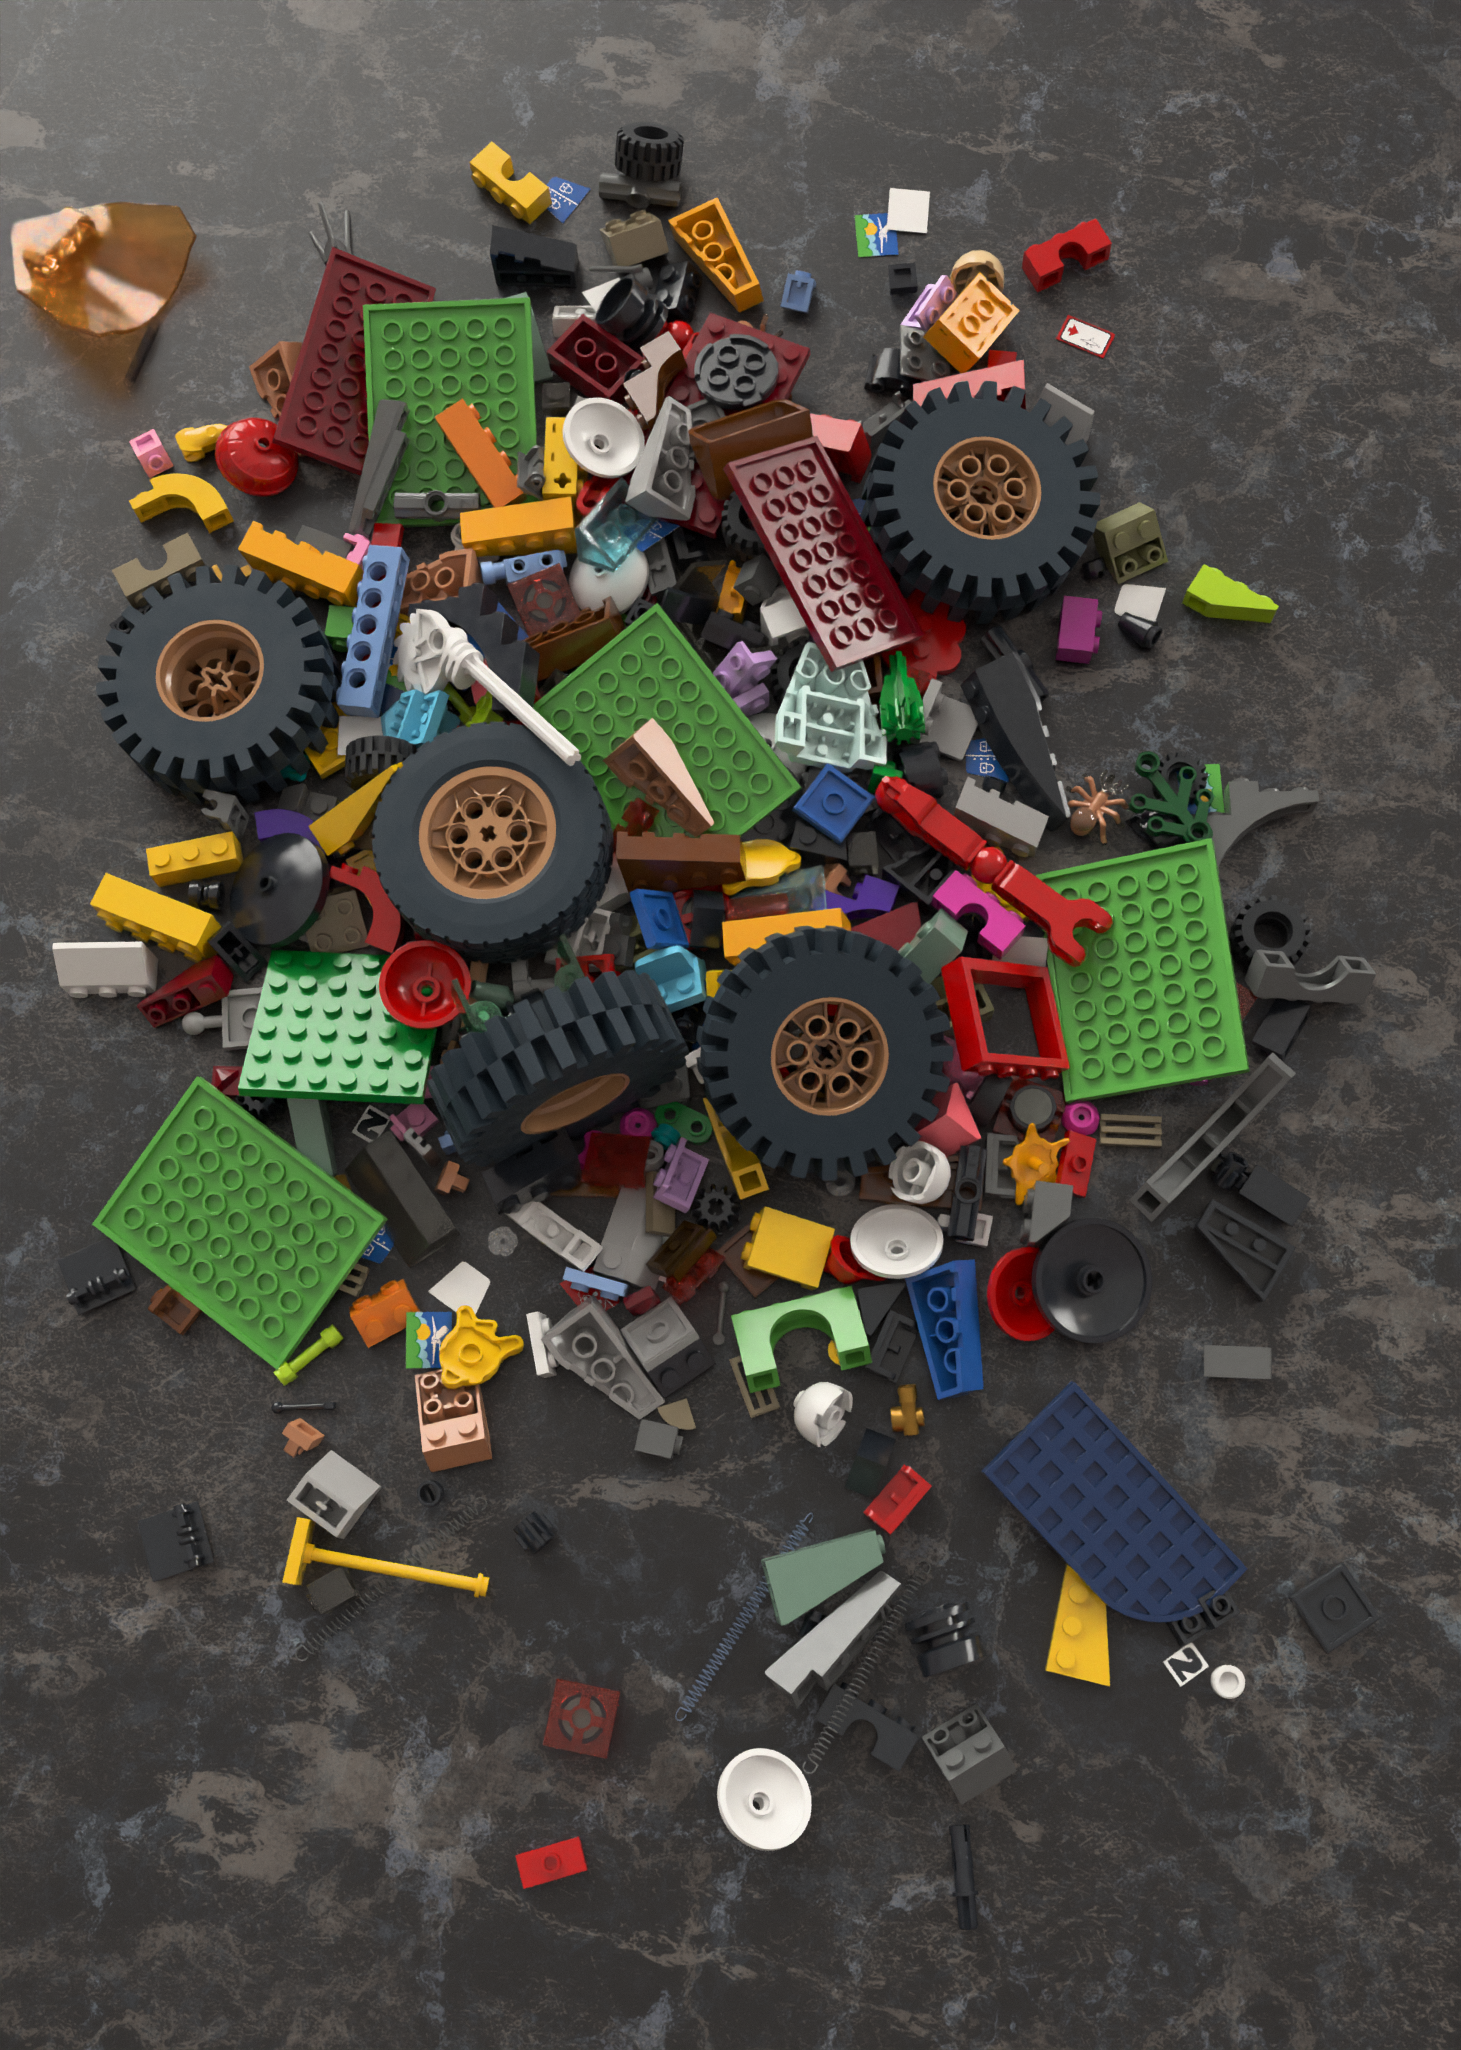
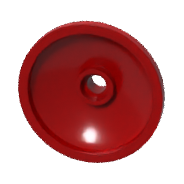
M1020 1247L1006 1253L994 1266L987 1286L988 1308L995 1324L1006 1335L1021 1341H1036L1054 1331L1041 1315L1033 1296L1032 1269L1039 1248ZM1016 1289H1017V1291H1018L1017 1297H1015V1291H1016Z

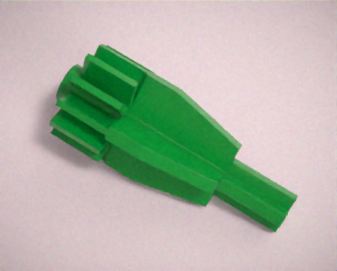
M896 651L895 655H889L890 675H885L879 700L882 736L887 735L888 742L896 738L897 745H900L901 740H907L908 744H911V737L919 740L921 739L920 733H925L924 707L914 678L907 677L906 656H902V652Z

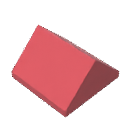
M958 1083L950 1085L947 1093L939 1092L934 1096L932 1103L940 1110L933 1122L923 1117L914 1128L921 1135L918 1141L935 1146L945 1154L946 1158L959 1152L961 1145L968 1146L981 1139Z

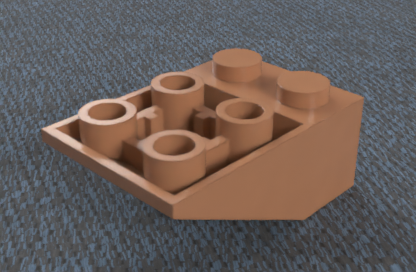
M442 1369L415 1375L422 1452L430 1471L436 1472L492 1459L489 1429L480 1384L460 1386L456 1389L447 1388L441 1381Z

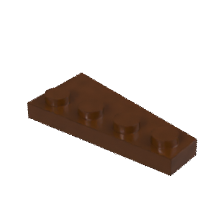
M959 1155L947 1157L951 1169L949 1185L943 1195L932 1202L918 1204L897 1197L891 1187L894 1188L893 1179L889 1178L890 1165L867 1168L868 1173L861 1175L859 1201L951 1210L952 1192L955 1185ZM983 1175V1182H982V1195H981L980 1202H979L978 1213H981V1209H982V1197H983L984 1175ZM962 1187L959 1189V1193L964 1199L971 1200L975 1197V1193L971 1188Z

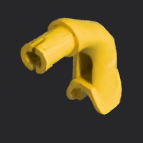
M213 424L197 429L190 427L180 430L175 435V438L185 460L196 462L204 458L205 453L215 450L218 437L227 426Z

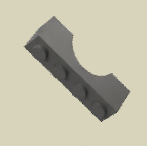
M1256 949L1244 980L1255 997L1261 999L1283 998L1289 1001L1311 1000L1316 1003H1323L1325 1001L1350 1005L1351 1003H1365L1376 973L1365 958L1337 956L1325 968L1314 973L1301 974L1295 972L1294 966L1283 951Z

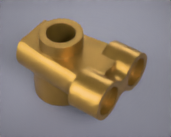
M916 1384L900 1385L898 1395L901 1406L891 1407L893 1432L904 1431V1435L919 1434V1427L925 1426L923 1407L917 1408Z

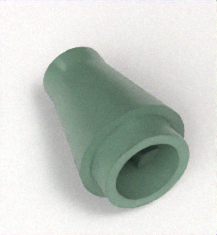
M473 980L469 997L474 998L491 1010L496 1006H500L503 1013H507L508 1009L505 1002L511 1001L513 1004L514 992L509 990V987L506 985Z

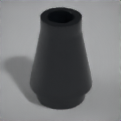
M1125 612L1118 622V627L1123 629L1143 648L1146 646L1149 648L1154 647L1162 634V628L1158 626V622L1135 616L1128 612Z

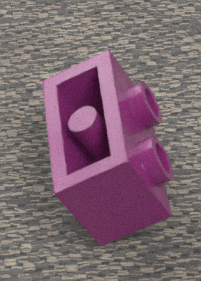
M1073 596L1063 597L1055 660L1089 664L1092 653H1098L1100 637L1095 636V627L1100 628L1102 611L1097 610L1098 599Z

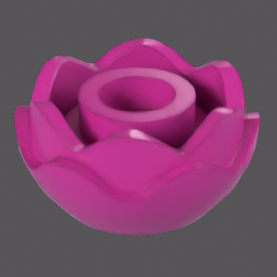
M1077 1101L1066 1105L1061 1121L1068 1131L1091 1135L1098 1128L1100 1115L1097 1108L1091 1102ZM1082 1115L1084 1119L1080 1120L1078 1116Z
M632 1109L622 1116L620 1120V1133L630 1138L651 1140L653 1139L651 1132L657 1126L656 1118L647 1109ZM637 1123L641 1124L639 1128L635 1127Z

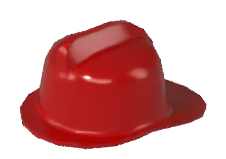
M841 1235L832 1238L830 1241L831 1251L826 1258L823 1268L824 1272L832 1274L838 1281L847 1285L854 1284L862 1279L873 1281L888 1279L872 1274L855 1260L851 1251L850 1238Z

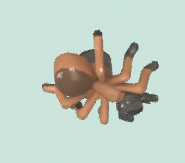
M1107 769L1100 775L1101 792L1098 793L1093 777H1088L1086 773L1082 775L1083 780L1089 783L1093 797H1090L1080 786L1073 788L1066 786L1065 788L1067 792L1073 794L1077 792L1085 799L1083 802L1077 800L1068 802L1069 809L1074 806L1080 807L1073 813L1070 821L1072 832L1078 836H1084L1089 834L1100 823V838L1103 846L1107 844L1104 813L1112 816L1115 819L1116 825L1121 830L1125 829L1119 814L1105 806L1121 805L1123 809L1131 811L1124 799L1108 800L1109 796L1122 794L1129 785L1125 784L1119 789L1122 780L1120 779L1113 784L1115 775H1109L1104 780L1108 773Z

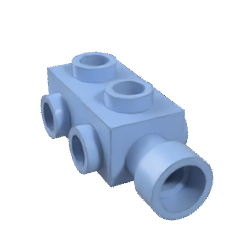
M559 549L518 556L497 563H492L491 561L480 563L481 575L485 585L495 584V580L505 579L506 585L513 584L514 589L528 587L532 580L557 581V576L563 573V567H567L564 550L559 551ZM542 559H547L550 565H544ZM514 564L521 565L523 570H516Z

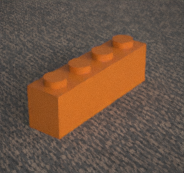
M462 398L435 416L438 426L493 508L516 505L527 500L526 494L517 487V475L514 476L509 468L512 465L504 450L498 452L494 446L497 440L488 427L482 428L478 422L481 416L473 404L467 406Z

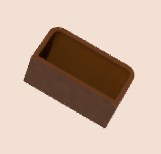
M775 400L693 427L688 431L690 445L710 494L719 500L729 499V495L735 491L723 470L727 463L813 437L809 409L789 400Z

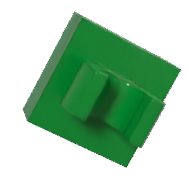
M886 760L884 767L874 764L867 792L875 794L876 788L885 776L902 778L903 771L895 770V762Z

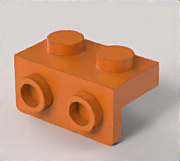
M404 1279L398 1282L393 1280L384 1284L379 1292L370 1297L369 1295H364L353 1302V1306L349 1308L351 1319L368 1348L405 1329L406 1312H420Z

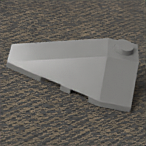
M670 396L665 398L632 475L625 502L646 516L687 521L690 519L696 495L695 485H691V471L694 470V460L688 459V454H690L688 431L692 428L691 410Z
M594 1295L567 1313L541 1338L560 1365L567 1370H572L582 1377L586 1383L601 1390L612 1401L639 1420L665 1402L660 1391L618 1327Z

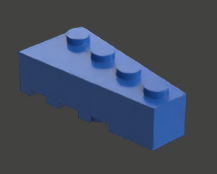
M975 1259L954 1260L916 1276L905 1278L937 1399L960 1397L984 1389Z

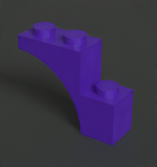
M866 875L863 884L857 883L852 899L822 889L820 897H814L809 911L841 908L849 921L876 918L893 911L899 894V885Z

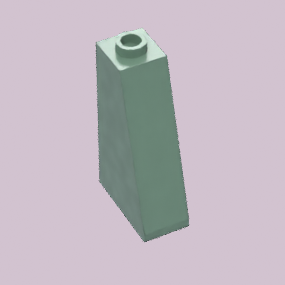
M287 1098L297 1150L331 1176L337 1174L327 1100Z
M868 1529L761 1559L777 1623L782 1626L792 1622L884 1562L882 1554L886 1553L882 1536L880 1534L876 1535L875 1530Z

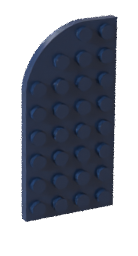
M1071 1381L981 1471L1101 1601L1112 1609L1134 1619L1148 1622H1172L1182 1620L1183 1617L1188 1618L1197 1615L1203 1611L1198 1602L1200 1597L1214 1589L1216 1590L1213 1596L1205 1601L1209 1608L1211 1600L1216 1596L1223 1595L1248 1569L1075 1382Z

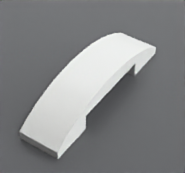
M531 1201L522 1205L518 1211L506 1214L528 1233L583 1272L603 1249L600 1244L582 1231L574 1228L540 1202Z

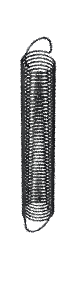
M154 323L148 325L147 329L149 330L148 332L146 330L140 343L144 345L138 347L130 365L132 368L128 369L126 374L128 376H125V379L129 377L131 380L135 375L138 377L143 365L141 361H145L150 350L147 347L151 348L153 343L151 339L152 337L155 339L157 334L155 332L156 329L151 328Z

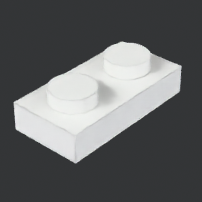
M540 1312L526 1314L537 1375L543 1378L556 1376L555 1367H558L559 1363L541 1340L553 1327L551 1320Z

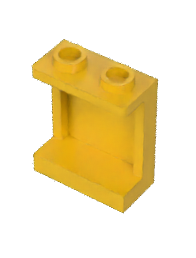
M766 1206L759 1213L755 1212L749 1230L754 1231L751 1242H745L741 1253V1259L745 1260L743 1268L747 1270L755 1269L801 1284L802 1288L811 1291L817 1289L835 1229Z

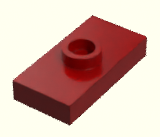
M1066 1131L1064 1138H1069L1070 1142L1062 1147L1055 1183L1073 1185L1072 1196L1085 1198L1096 1139L1073 1131Z
M580 1836L515 1855L523 1889L588 1870Z

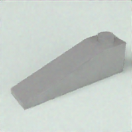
M628 1169L601 1243L603 1249L597 1256L593 1271L596 1276L621 1282L631 1287L643 1289L651 1286L656 1290L660 1275L652 1273L646 1266V1263L662 1246V1236L646 1233L647 1172Z

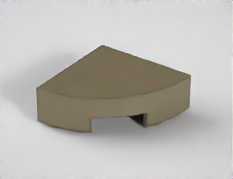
M687 1398L657 1408L663 1420L669 1425L684 1431L696 1429Z

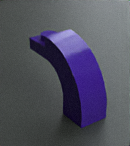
M285 809L254 812L260 842L281 833L299 834L313 841L321 848L327 859L329 871L331 870L330 864L337 862L335 853L327 856L308 827L314 822L310 818L298 812Z

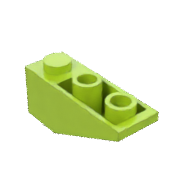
M1205 564L1187 589L1182 602L1206 617L1271 623L1279 607L1269 597L1260 596L1251 591L1244 583L1235 582L1226 577L1219 569L1210 568Z

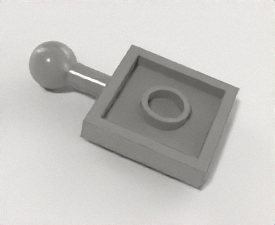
M263 987L230 990L229 995L221 999L222 1015L204 1017L198 1012L186 1014L182 1020L184 1031L190 1035H198L205 1028L222 1027L223 1048L225 1051L248 1049Z

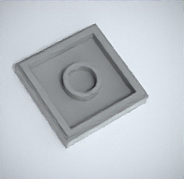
M669 1297L620 1329V1332L646 1372H649L700 1338L672 1297Z

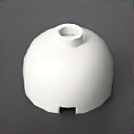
M917 1141L912 1147L902 1146L895 1154L897 1159L891 1162L889 1169V1178L893 1179L894 1188L891 1187L893 1193L902 1200L918 1204H925L938 1199L947 1189L951 1177L950 1165L945 1154L935 1146L923 1141Z
M819 1382L808 1387L805 1391L799 1392L794 1400V1421L800 1434L818 1447H821L820 1443L824 1446L829 1445L846 1424V1421L841 1420L845 1410L851 1412L853 1404L851 1392L829 1382Z

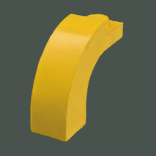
M166 474L152 478L150 482L154 489L142 492L129 500L141 523L173 508H187L197 513L209 533L234 522L218 491L205 480L188 474Z
M707 1097L703 1098L715 1138L740 1200L768 1190L769 1188L757 1156L753 1152L745 1150L722 1124Z

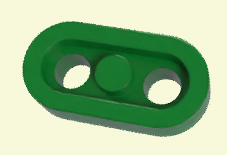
M678 1102L659 1105L656 1110L655 1118L657 1125L659 1126L661 1123L670 1125L680 1133V1138L687 1139L688 1143L703 1145L710 1140L713 1129L707 1116ZM674 1111L676 1113L675 1118L671 1120L666 1119V1112ZM694 1124H701L703 1129L696 1133L692 1131V1126Z

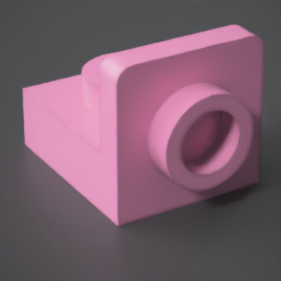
M154 429L129 441L149 478L173 467V463Z
M345 533L343 540L355 547L353 551L349 552L346 559L359 564L363 570V558L367 555L371 543L360 534H355L354 536Z
M410 1104L399 1115L395 1116L392 1114L388 1117L394 1124L390 1127V1130L401 1142L404 1140L403 1134L410 1127L418 1136L422 1137L439 1122L425 1104Z

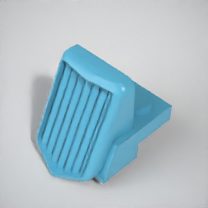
M414 689L401 693L400 699L381 716L383 736L400 738L419 748L427 741L431 743L434 741V737L444 732H452L451 729L459 726L460 719L458 716L447 711L448 706L446 704L449 698L447 693L438 690L425 695L421 691Z
M676 945L656 950L635 962V971L638 975L643 972L647 973L651 980L655 981L671 1013L707 999L705 991V961L683 947Z

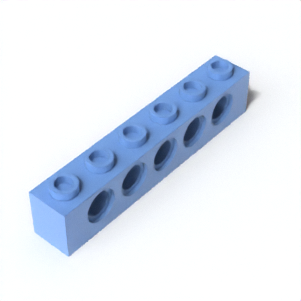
M369 545L368 553L363 558L364 573L362 581L358 583L357 587L359 598L357 607L352 612L353 628L352 633L347 637L346 661H343L341 667L342 683L336 692L337 705L346 715L379 718L410 561L402 547ZM386 575L383 580L378 581L381 576ZM381 601L377 607L372 608L376 602ZM376 628L373 633L367 634L370 629ZM371 654L367 660L362 661L365 655ZM365 681L363 686L356 688L359 682Z

